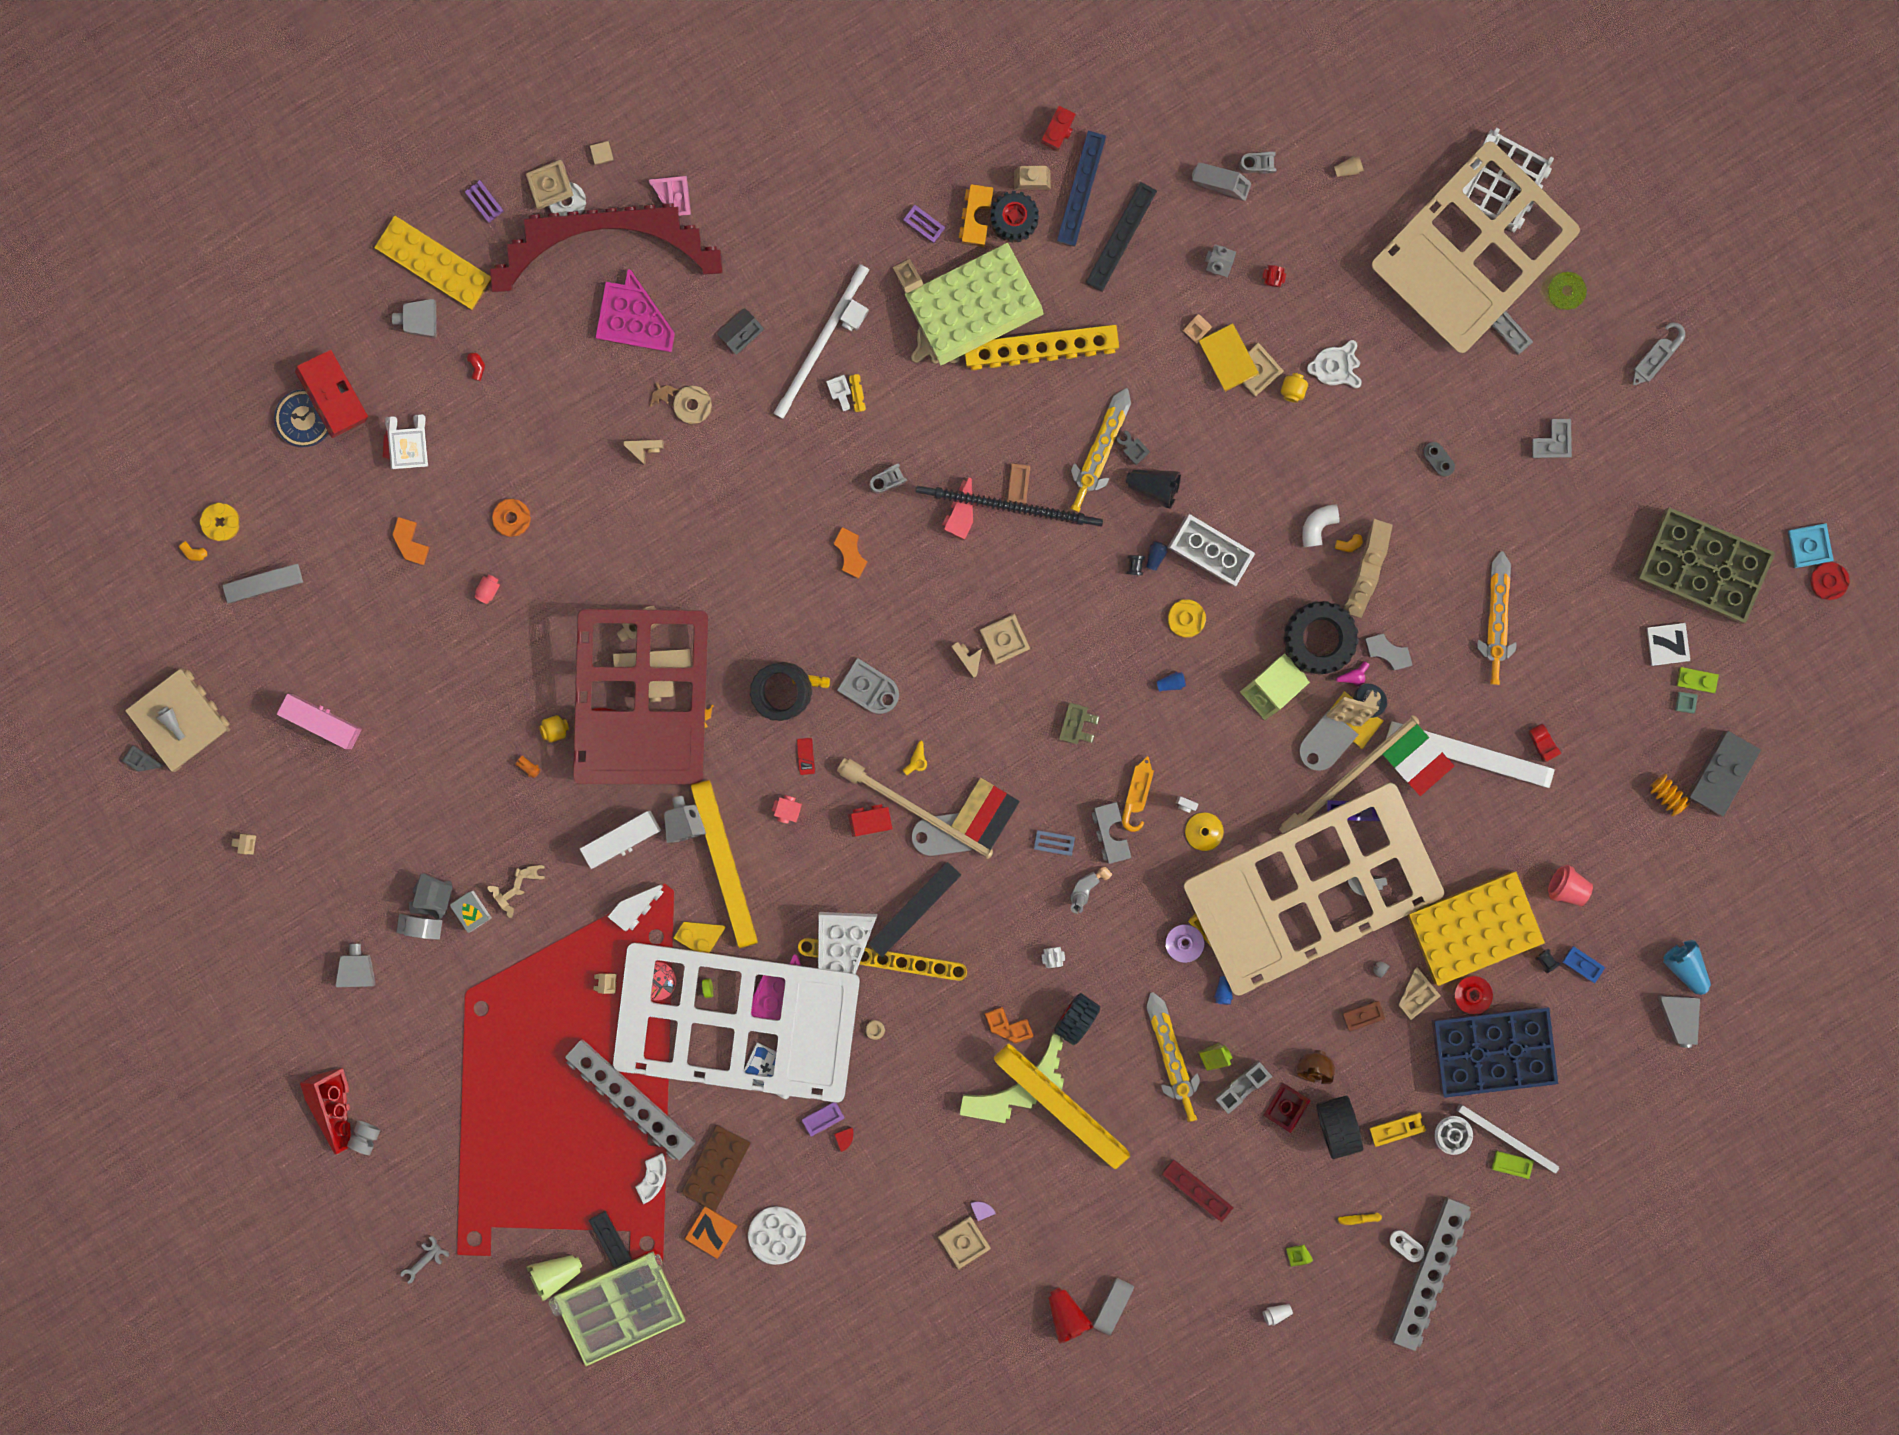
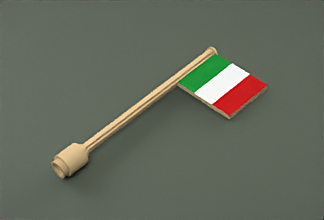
M1411 715V718L1302 814H1292L1281 824L1282 827L1279 830L1284 833L1307 822L1328 800L1333 798L1382 754L1419 796H1422L1455 766L1418 725V718Z

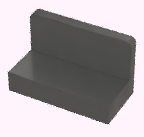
M744 308L719 330L717 335L737 355L764 328Z

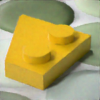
M683 922L674 939L693 951L710 953L726 927L724 925Z

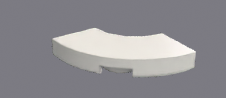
M663 1153L645 1161L647 1168L646 1176L636 1186L643 1204L653 1199L664 1183L666 1161Z

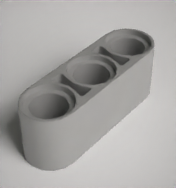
M1119 1278L1115 1279L1093 1323L1095 1329L1109 1336L1111 1335L1134 1289L1133 1285Z

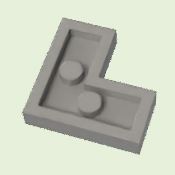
M1551 419V438L1532 439V458L1572 457L1571 419Z

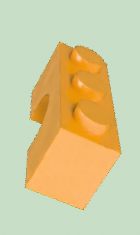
M971 184L970 189H966L965 200L968 201L967 208H963L962 213L965 225L960 227L959 232L962 244L985 247L988 226L978 224L974 219V214L979 209L991 208L992 187Z

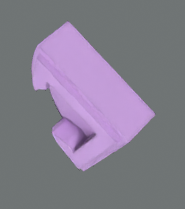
M975 1201L970 1203L978 1221L996 1214L994 1209L984 1202Z

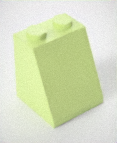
M1284 653L1244 687L1240 693L1266 720L1283 708L1310 682L1306 675L1294 665L1290 657H1287Z

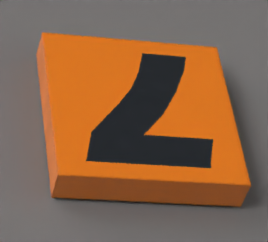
M705 1206L685 1240L718 1259L738 1225Z

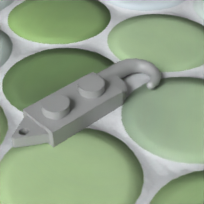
M1672 322L1665 327L1666 330L1671 327L1677 328L1679 331L1678 336L1673 342L1668 339L1657 341L1634 368L1633 386L1645 381L1649 382L1680 346L1685 338V330L1681 324Z

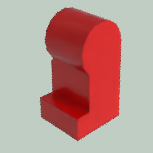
M1540 724L1528 731L1543 762H1547L1562 754L1544 724Z

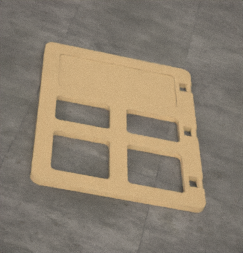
M1489 141L1465 163L1427 205L1372 261V269L1457 352L1464 353L1470 349L1576 238L1580 228L1494 142ZM1478 158L1482 163L1474 170L1470 165ZM1489 161H1493L1521 189L1520 193L1494 220L1489 219L1463 193V188ZM1437 201L1441 206L1433 213L1429 208ZM1531 201L1535 202L1562 230L1535 260H1531L1504 233V229ZM1449 203H1454L1481 230V234L1464 252H1460L1432 224V221ZM1490 243H1494L1522 270V274L1505 292H1501L1473 264L1474 260ZM1396 245L1399 250L1392 257L1388 251Z

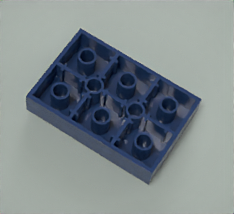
M1541 1006L1432 1019L1440 1094L1443 1098L1559 1084L1549 1007Z

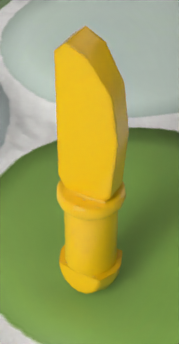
M1375 1213L1339 1217L1338 1222L1343 1225L1379 1222L1382 1219V1215Z

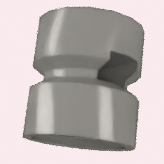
M358 1120L353 1130L355 1135L350 1137L347 1146L356 1152L370 1155L374 1147L373 1141L377 1140L381 1130L372 1124Z

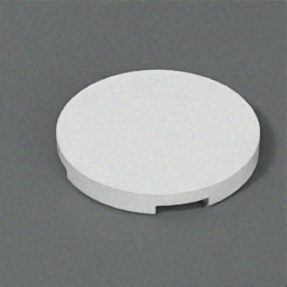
M781 1206L769 1207L759 1212L752 1220L748 1231V1240L753 1253L760 1260L774 1265L784 1264L795 1259L802 1251L806 1239L805 1226L801 1218L794 1211Z

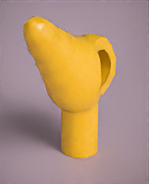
M923 741L918 742L910 764L903 769L906 775H909L915 769L917 771L926 769L927 761L924 756Z

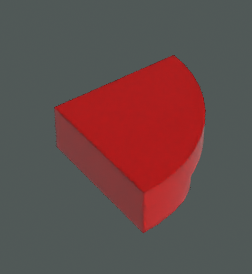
M853 1127L834 1134L841 1152L845 1151L853 1141Z

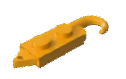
M1148 756L1138 766H1135L1125 802L1122 824L1130 832L1139 831L1144 825V822L1141 821L1138 826H1131L1129 818L1131 812L1142 811L1146 804L1154 773Z

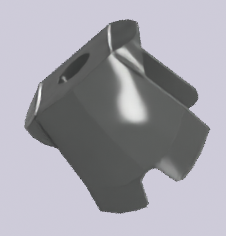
M422 873L412 891L415 897L414 901L409 902L410 913L432 915L437 920H441L446 914L453 888L452 882H442Z

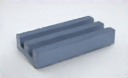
M1037 830L1034 849L1072 856L1075 837ZM1040 835L1070 840V844L1040 839ZM1040 842L1062 847H1068L1069 851L1041 847L1038 845Z

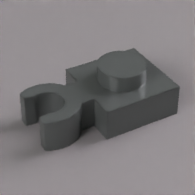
M1125 430L1124 434L1127 436V440L1122 441L1119 437L1116 440L1120 445L1127 447L1123 452L1137 465L1150 451L1138 438L1132 441L1131 434Z

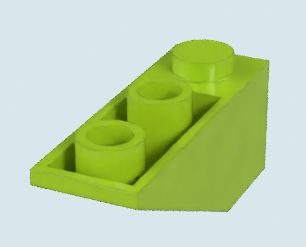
M1216 1043L1198 1052L1207 1071L1230 1066V1060L1233 1059L1229 1049L1220 1043Z

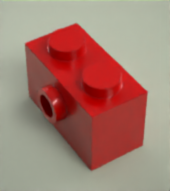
M1058 106L1042 138L1041 144L1058 152L1064 139H1069L1073 131L1070 127L1076 114Z
M882 804L871 806L872 810L864 811V808L853 809V813L848 814L852 837L892 830L889 807H883Z

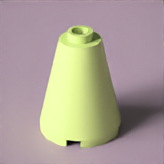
M573 1255L531 1264L526 1268L532 1275L530 1278L538 1295L544 1301L580 1273L582 1264L578 1257L574 1258Z

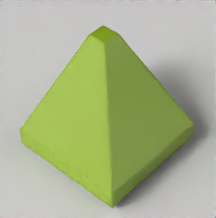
M1305 1245L1286 1248L1291 1267L1308 1264L1313 1261Z

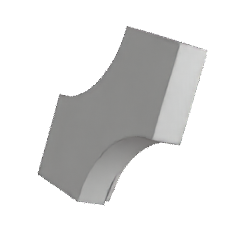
M1384 634L1365 639L1369 656L1385 659L1390 663L1393 671L1412 666L1408 647L1401 648L1392 645Z

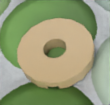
M688 386L681 389L675 396L673 403L678 418L689 424H697L704 421L709 416L712 408L711 398L708 393L697 386ZM690 400H696L698 407L695 410H690L687 407V403Z

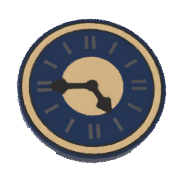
M305 390L290 392L278 403L274 415L275 426L279 435L289 444L297 447L315 446L328 436L329 433Z

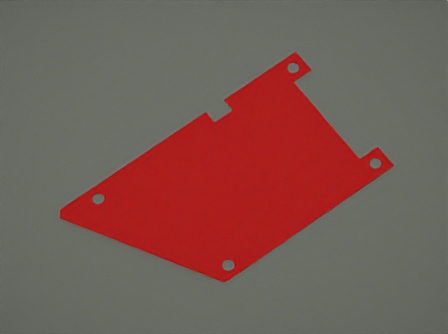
M663 884L661 889L663 891L662 895L657 901L653 899L650 902L651 908L645 915L641 913L637 918L639 923L633 930H623L608 917L611 914L609 913L477 984L466 992L457 1255L491 1256L492 1227L593 1230L588 1220L606 1210L617 1231H631L630 1256L632 1260L654 1251L657 1260L663 1261L666 1177L657 1195L645 1204H643L636 1186L646 1176L647 1168L645 1161L661 1153L664 1154L666 1161L667 1149L664 1146L648 1145V1133H643L638 1128L639 1124L634 1119L630 1121L623 1114L625 1111L621 1107H614L609 1102L611 1098L606 1094L601 1095L595 1089L596 1085L592 1081L588 1083L581 1077L582 1072L577 1068L575 1070L566 1063L568 1060L565 1057L583 1039L613 1066L628 946L632 943H642L673 948L674 890L668 885ZM654 929L662 931L664 939L660 944H653L649 940V933ZM661 960L655 961L664 963L672 969V962ZM606 973L617 974L615 993L603 994L595 991L594 986H598L599 979H594V976ZM671 995L663 1000L651 1001L653 1003L671 1005ZM478 1001H484L489 1006V1011L485 1016H478L474 1012V1005ZM648 1018L644 1048L645 1059L669 1062L671 1019ZM584 1057L582 1065L584 1067L591 1066V1059ZM636 1062L635 1068L646 1070L647 1064ZM598 1070L596 1077L599 1080H604L606 1074L604 1071ZM620 1072L668 1116L669 1078ZM612 1083L610 1090L613 1093L620 1092V1086L617 1083ZM626 1096L624 1099L625 1104L628 1106H632L635 1103L634 1098L631 1096ZM646 1109L639 1110V1116L642 1119L649 1117ZM472 1231H477L482 1236V1242L478 1246H471L467 1242V1236ZM645 1236L653 1238L655 1242L654 1248L650 1251L642 1250L639 1244L641 1238Z

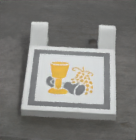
M423 414L413 417L416 429L396 430L397 418L394 416L385 418L391 469L428 466L424 429L425 416Z

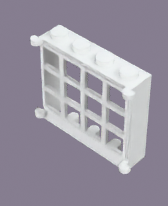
M1497 127L1495 131L1490 130L1482 146L1489 141L1494 142L1496 145L1499 142L1510 148L1508 153L1510 158L1514 151L1527 157L1523 166H1518L1527 175L1535 178V183L1542 189L1543 185L1540 183L1543 178L1547 179L1552 170L1549 166L1554 158L1550 157L1549 160H1546L1498 134L1500 129ZM1477 158L1471 164V167L1476 170L1482 162ZM1530 160L1543 166L1538 175L1526 169ZM1484 166L1463 188V193L1469 198L1474 187L1486 193L1481 206L1475 205L1489 219L1494 220L1504 210L1505 206L1509 205L1510 201L1508 200L1514 189L1519 191L1521 189L1515 183L1502 177L1503 171L1501 169L1496 174ZM1482 172L1495 178L1489 190L1476 184ZM1498 180L1511 186L1506 198L1493 193ZM1490 196L1503 202L1497 214L1484 208ZM1531 201L1516 216L1513 223H1509L1506 229L1513 233L1517 228L1520 229L1525 221L1522 218L1525 211L1529 212L1534 202Z

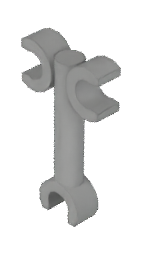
M434 1236L429 1237L432 1241V1246H427L426 1243L422 1244V1248L428 1252L412 1268L401 1272V1277L406 1273L411 1275V1279L407 1282L408 1284L414 1281L415 1274L434 1256L435 1261L441 1264L442 1260L439 1258V1254H444L446 1257L450 1255L447 1250L442 1249L437 1244Z

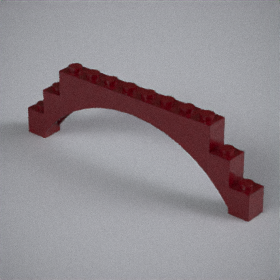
M674 203L663 204V208H655V205H645L644 209L636 210L635 206L624 207L625 211L609 208L605 209V213H598V210H587L586 214L579 215L578 211L567 212V216H559V213H550L545 218H540V214L529 215V219H524L526 243H523V239L512 240V244H507L509 267H506V264L495 265L494 269H490L492 292L513 291V285L521 273L533 260L553 245L569 237L600 229L633 230L663 239L690 256L703 269V275L723 273L721 250H717V246L705 247V251H702L700 228H696L695 225H686L684 229H681L679 207H674Z

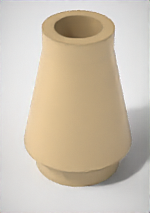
M1353 156L1334 166L1337 177L1360 174L1359 172L1364 171L1359 156Z

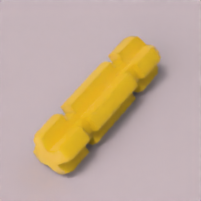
M860 375L849 376V382L852 384L850 387L852 399L855 402L853 404L855 412L865 411V403L862 402L864 400L862 385L859 384L861 382Z
M808 675L812 686L829 688L830 678Z

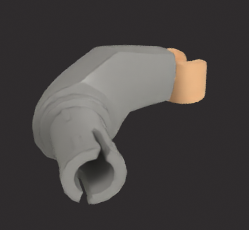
M1101 867L1097 874L1091 872L1078 880L1071 894V911L1078 914V911L1079 913L1083 911V906L1088 902L1090 890L1100 883L1098 880L1100 877L1107 880L1112 876V873L1106 867Z

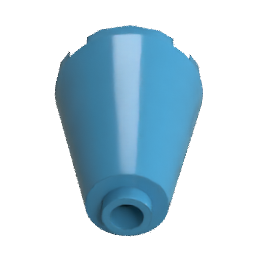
M1688 940L1683 942L1684 946L1679 948L1676 945L1664 955L1665 961L1663 962L1694 994L1703 995L1709 991L1711 986L1699 945L1694 940Z

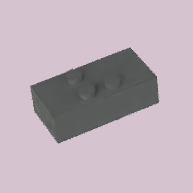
M1723 731L1686 797L1717 816L1724 817L1761 749L1730 731Z

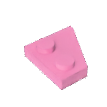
M687 176L649 180V183L653 186L664 204L674 203V207L678 206L679 216L691 214Z

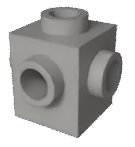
M1214 244L1212 252L1208 251L1205 262H1208L1206 270L1228 277L1236 251Z

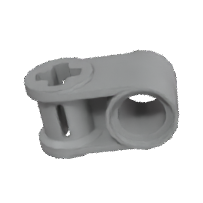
M1276 153L1245 154L1239 161V169L1244 173H1275L1274 156H1276ZM1250 159L1253 162V167L1247 168L1244 165V160Z
M899 463L871 479L870 489L872 492L881 494L907 481V478L903 477L899 469ZM881 480L884 483V487L880 490L875 489L873 482Z

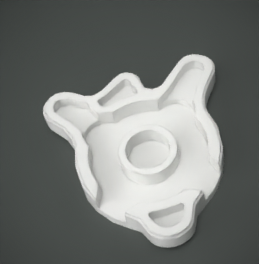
M1350 340L1342 347H1331L1322 350L1315 360L1308 364V373L1329 386L1348 384L1353 388H1359L1362 381L1352 372L1354 368L1360 365L1359 360L1354 355L1357 349L1356 341Z

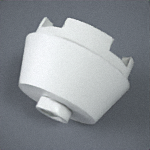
M1458 1116L1444 1118L1435 1130L1436 1144L1447 1154L1457 1155L1463 1153L1469 1148L1473 1140V1131L1470 1124Z

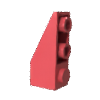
M972 479L963 480L959 491H963L964 494L968 492L969 495H972ZM959 500L957 502L953 501L951 508L954 510L951 516H946L942 525L945 526L944 531L965 540L973 524V505H970V502L965 504L964 501L962 503Z

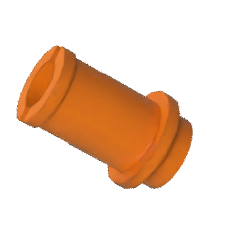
M523 755L515 764L529 774V778H535L541 771L539 765H534Z

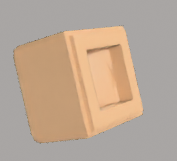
M1198 314L1183 331L1194 342L1198 343L1212 326Z

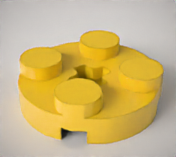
M212 504L202 513L200 519L202 531L212 540H230L239 530V515L228 504ZM223 517L225 519L223 521L225 525L223 527L220 525L217 527L216 519H221Z

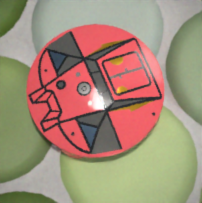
M655 962L651 1000H663L674 991L676 976L668 965Z

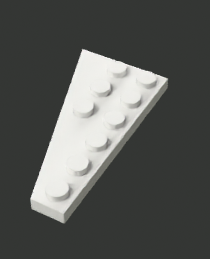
M819 912L818 968L856 974L877 914Z

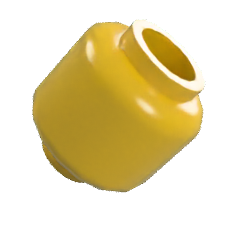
M1293 373L1292 376L1284 378L1281 388V394L1284 396L1283 399L1293 403H1298V401L1304 399L1308 382L1303 379V375Z
M555 715L543 719L539 730L543 740L553 743L566 737V731L569 730L566 719L562 720L560 716Z

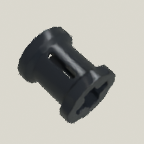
M1128 555L1129 568L1126 574L1143 576L1142 562L1145 560V556Z
M1549 948L1535 957L1545 968L1546 974L1560 965L1559 961L1556 962L1550 954Z

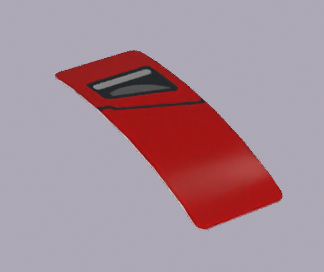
M812 738L797 739L800 775L815 774Z

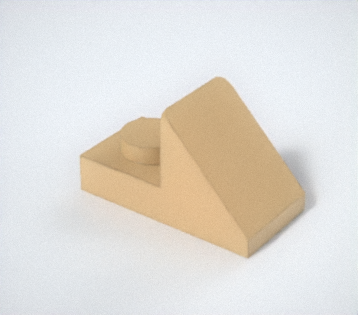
M910 259L893 267L905 293H909L924 285Z
M624 441V446L645 465V450H648V453H659L660 449H664V441Z
M958 642L951 647L972 677H976L982 649L968 657L967 654L970 652L964 643L961 645Z

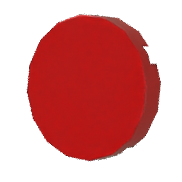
M1827 562L1815 568L1811 574L1810 583L1815 595L1821 599L1834 600L1846 593L1850 579L1848 572L1843 566L1834 562Z

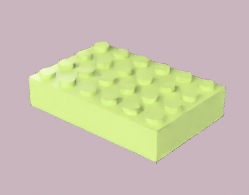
M1008 243L905 294L907 302L940 365L1044 314L1035 292Z

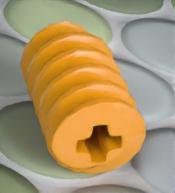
M1663 774L1650 785V787H1653L1650 793H1658L1655 798L1656 800L1663 798L1661 805L1668 804L1666 811L1673 809L1674 811L1671 814L1673 817L1681 813L1691 802L1686 803L1688 797L1684 796L1681 798L1683 792H1676L1678 786H1671L1672 780H1666L1667 774Z

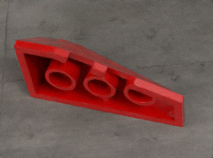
M343 1068L314 1075L301 1082L300 1086L305 1101L334 1154L337 1155L348 1149L347 1144L351 1137V1130L347 1111L350 1108L349 1104H347L346 1093L349 1092V1087Z

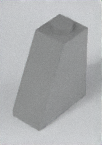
M1198 162L1197 167L1194 168L1192 173V181L1197 185L1246 201L1251 182L1239 172Z
M1658 995V1001L1674 1042L1684 1048H1692V1044L1698 1045L1700 998Z

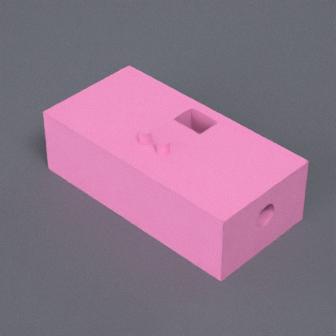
M294 694L286 695L277 715L344 749L353 748L362 728L330 713L331 710H324L323 706L320 705L318 707Z

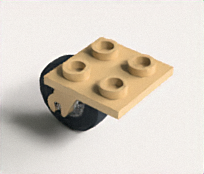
M1364 684L1355 691L1353 699L1343 697L1327 713V717L1335 721L1350 723L1353 726H1362L1369 718L1378 717L1385 711L1387 697L1378 686Z

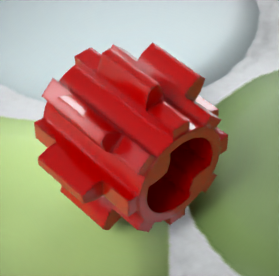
M1268 265L1262 276V279H1265L1264 284L1281 288V284H1284L1286 279L1285 268Z

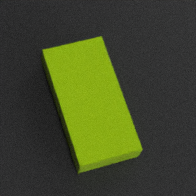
M1496 1150L1491 1169L1530 1179L1534 1160Z

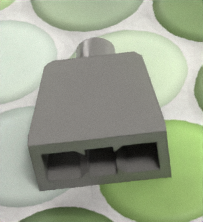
M429 299L403 304V313H392L393 325L403 324V331L408 334L436 338V301Z
M683 796L672 798L674 809L666 811L664 814L667 843L681 842L706 834L697 806H685Z
M349 944V955L340 956L336 987L375 986L370 955H361V944Z

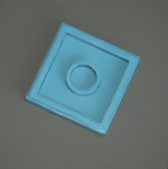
M1827 523L1788 530L1794 568L1834 561Z

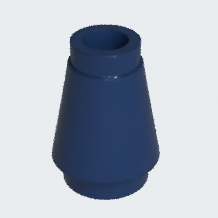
M1153 541V544L1150 545L1146 567L1157 571L1168 553V546Z

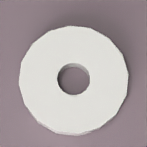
M570 182L574 195L571 197L572 203L569 206H564L559 201L549 205L551 212L559 213V216H567V212L578 211L579 215H581L586 206V196L582 188Z

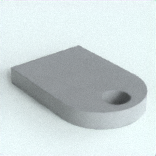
M857 658L837 690L876 714L891 711L899 699V690L895 682L859 658ZM890 694L893 696L894 701L891 705L883 703L882 698L884 695Z
M1330 710L1326 712L1300 745V757L1303 763L1313 770L1321 771L1331 767L1359 735L1346 723L1328 718L1327 713ZM1311 753L1318 755V761L1315 764H1310L1307 761V757Z
M959 813L935 817L952 826ZM924 819L915 825L912 832L914 846L925 855L933 856L972 850L969 846ZM919 832L926 833L927 841L925 843H919L916 840V835Z

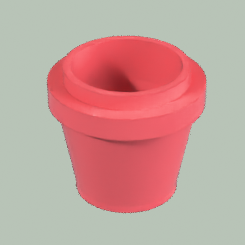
M1570 865L1558 868L1552 876L1548 887L1550 899L1580 907L1587 903L1593 890V884L1578 874L1574 867Z

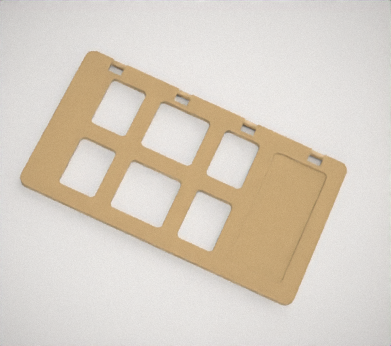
M1386 783L1207 869L1184 882L1185 892L1235 995H1243L1264 983H1268L1318 957H1322L1372 931L1378 930L1424 906L1434 903L1444 895L1443 887L1401 794L1393 783ZM1369 807H1374L1389 839V844L1364 856L1358 847L1347 819ZM1334 826L1349 858V863L1311 881L1295 848V844L1319 831ZM1281 851L1297 883V888L1271 900L1257 872L1255 863ZM1392 858H1397L1412 890V895L1390 906H1385L1370 870ZM1353 877H1357L1371 906L1372 914L1338 931H1333L1318 895ZM1422 896L1424 901L1414 906L1412 900ZM1305 902L1321 937L1319 940L1299 950H1294L1278 915L1284 910ZM1368 922L1370 927L1360 932L1358 926ZM1315 948L1317 953L1306 957L1304 952ZM1261 974L1263 979L1253 983L1251 978Z

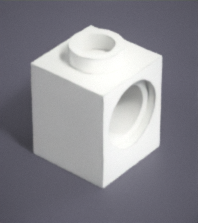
M852 299L840 318V321L843 322L842 326L850 331L852 329L857 331L868 314L869 309Z

